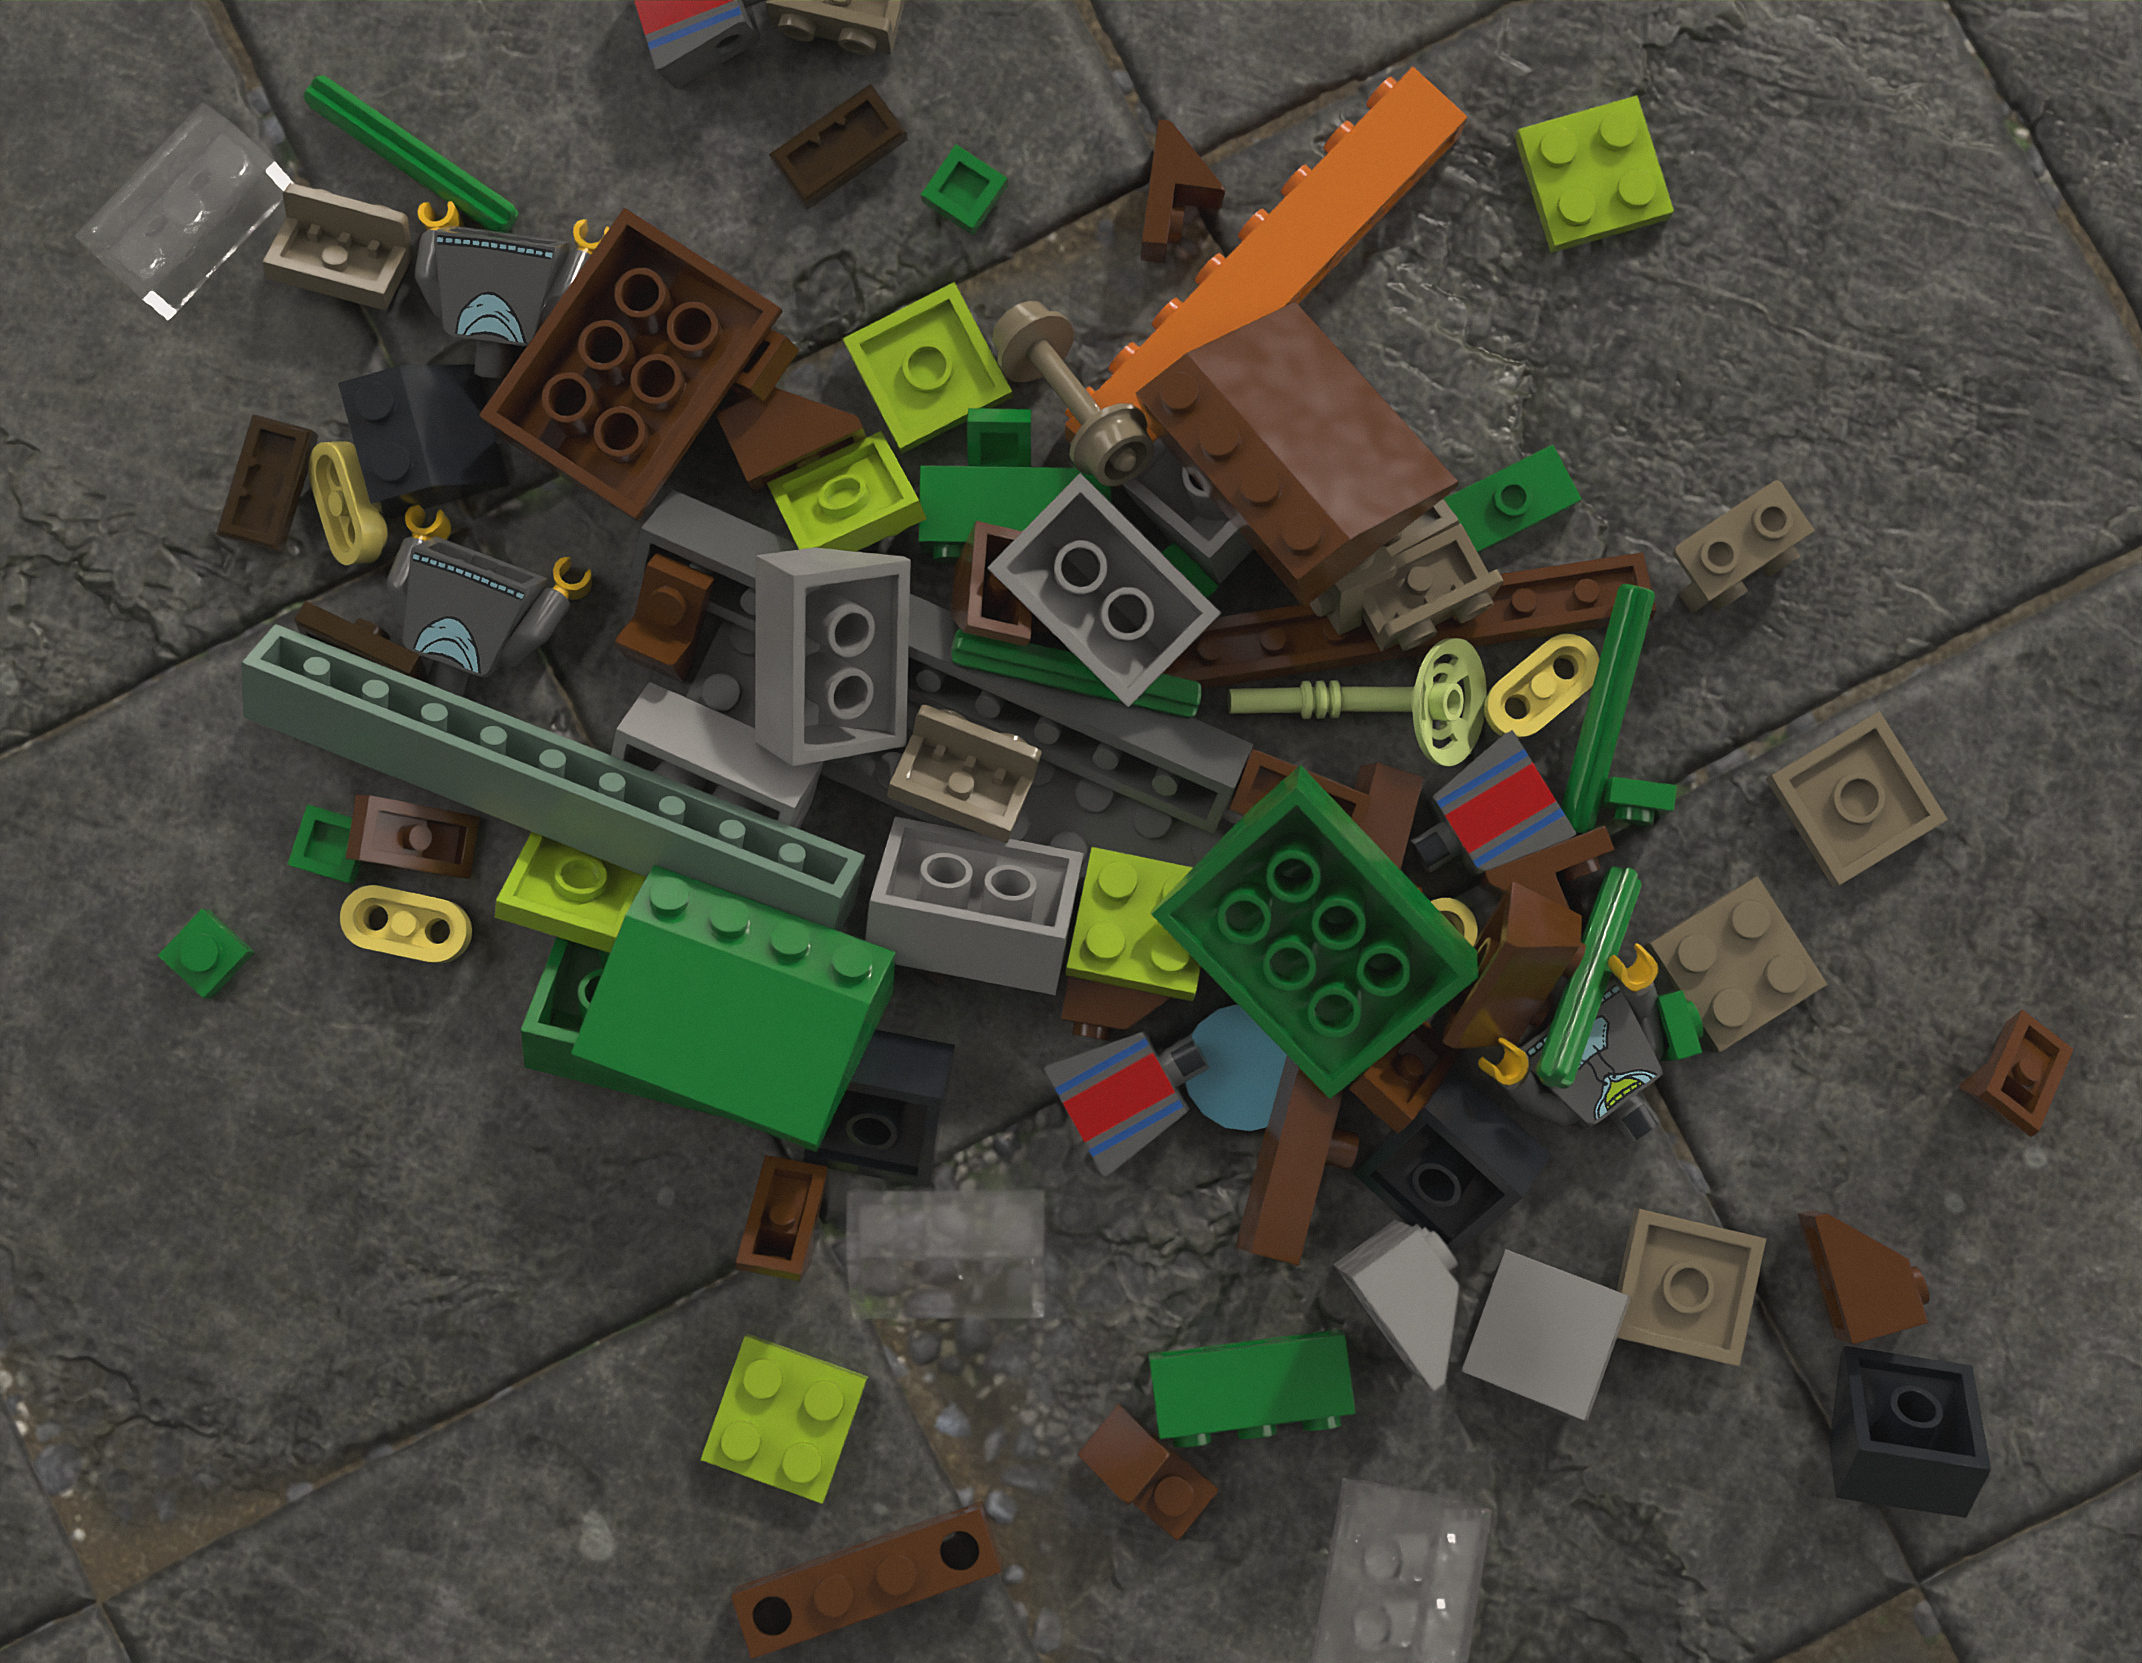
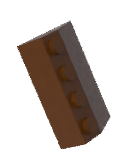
M624 207L484 407L479 417L500 438L547 469L632 519L639 521L783 311L781 307Z
M1296 302L1187 352L1135 393L1149 428L1304 607L1459 486L1455 477Z

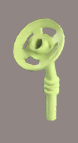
M1446 638L1436 643L1427 653L1419 669L1414 687H1340L1338 680H1331L1328 687H1326L1324 681H1316L1314 687H1312L1310 681H1302L1300 687L1229 689L1227 701L1229 714L1301 713L1303 719L1311 718L1312 712L1315 713L1316 718H1325L1326 712L1329 713L1331 718H1339L1340 712H1412L1416 738L1424 755L1434 764L1454 766L1466 759L1480 736L1485 718L1484 703L1487 696L1484 668L1475 648L1464 639ZM1447 654L1452 657L1449 664H1434L1442 655ZM1440 673L1442 676L1439 681L1433 682V677ZM1462 678L1464 682L1465 700L1463 696V691L1461 687L1457 684V682ZM1463 704H1464L1463 715H1462V718H1460L1459 716L1461 715V712H1462V709H1463ZM1433 720H1439L1441 723L1436 729L1433 728ZM1447 737L1451 738V741L1443 748L1438 749L1433 746V739L1443 740Z

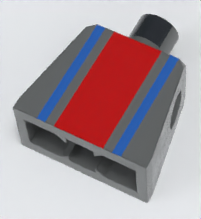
M634 0L655 70L675 89L685 86L757 43L760 38V32L751 6L765 0Z
M1511 730L1494 742L1426 801L1430 812L1438 824L1413 838L1409 843L1418 861L1429 874L1459 857L1469 875L1475 877L1485 871L1564 842L1577 833L1517 736Z
M1147 1030L1059 1060L1044 1068L1103 1177L1115 1171L1190 1109L1178 1086L1210 1069L1192 1035L1159 1052Z

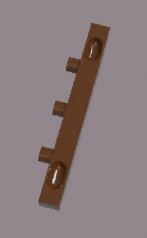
M1380 763L1360 766L1354 789L1373 797L1361 829L1401 869L1424 777ZM1414 884L1422 892V887ZM1288 1055L1286 1056L1268 1127H1266L1235 1248L1299 1266L1324 1165L1349 1170L1357 1156L1359 1137L1355 1132L1334 1127L1344 1088L1329 1099Z

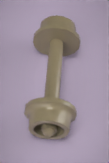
M1027 301L1017 304L998 320L993 330L992 341L998 351L997 362L1002 373L1014 382H1030L1044 377L1081 424L1071 442L1069 453L1071 461L1077 470L1086 475H1093L1105 486H1118L1138 476L1148 465L1154 451L1152 439L1147 433L1148 423L1141 409L1129 403H1118L1101 409L1063 361L1072 347L1074 339V329L1069 319L1058 311H1049L1046 306L1038 301Z

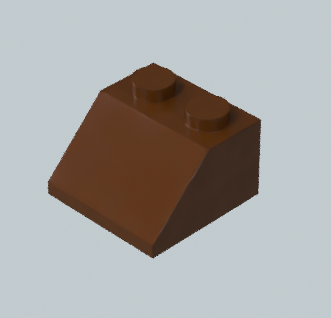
M1512 881L1473 946L1477 950L1478 978L1448 1002L1442 1043L1452 1048L1503 1046L1497 1041L1503 1037L1513 1045H1516L1529 1025L1535 1028L1539 1027L1552 1005L1554 994L1551 993V990L1560 976L1567 979L1571 978L1585 954L1586 944L1580 942L1582 916Z

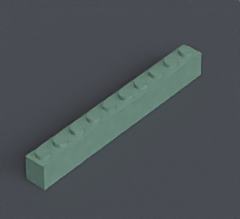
M277 624L268 631L242 661L243 717L646 877L653 865H657L839 932L854 908L865 855Z

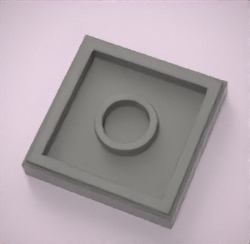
M1505 1249L1462 1372L1588 1421L1631 1296Z

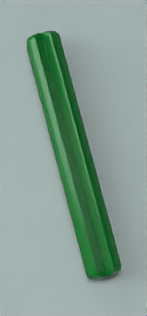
M316 76L310 86L306 88L303 99L312 110L446 202L452 201L458 210L487 230L508 233L515 224L519 213L512 203L327 76Z
M1621 584L1617 591L1561 806L1562 811L1577 833L1585 834L1595 828L1655 600L1654 592L1648 588Z
M960 628L954 636L951 647V661L955 665L1123 703L1073 652L1030 642L1027 646L965 633ZM1161 673L1131 705L1188 719L1193 718L1201 702V685L1197 681Z
M1613 866L1604 875L1581 940L1582 943L1586 944L1585 954L1573 976L1567 979L1535 1069L1536 1074L1540 1076L1541 1083L1545 1086L1567 1089L1574 1082L1612 973L1608 967V959L1613 955L1618 956L1642 886L1641 881L1637 878V872L1632 868L1622 869Z

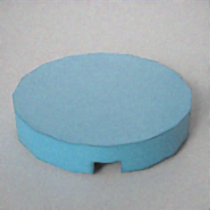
M1238 1004L1217 1009L1199 1022L1191 1034L1202 1051L1210 1069L1185 1082L1187 1094L1203 1115L1225 1128L1253 1131L1268 1127L1287 1054Z

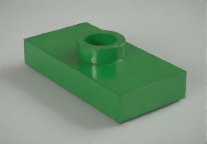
M1553 444L1444 498V501L1458 518L1459 524H1462L1478 554L1579 504L1582 500Z

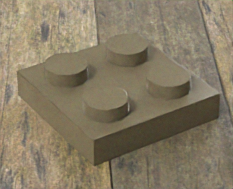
M1880 711L1868 716L1765 778L1832 887L1841 885L1948 820Z
M1758 876L1750 878L1645 944L1675 991L1683 990L1686 1001H1692L1695 1004L1702 1020L1703 1036L1714 1052L1725 1050L1828 985Z
M1634 1208L1616 1290L1631 1296V1300L1617 1338L1740 1367L1766 1238Z

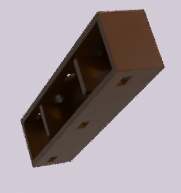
M980 1501L738 1585L730 1596L750 1657L753 1659L1000 1573L1003 1563L983 1503ZM955 1531H964L971 1534L979 1546L978 1559L971 1567L964 1570H955L948 1567L940 1554V1546L943 1539ZM770 1596L783 1599L789 1605L792 1612L790 1626L786 1631L777 1635H767L757 1628L753 1616L756 1604L763 1598Z

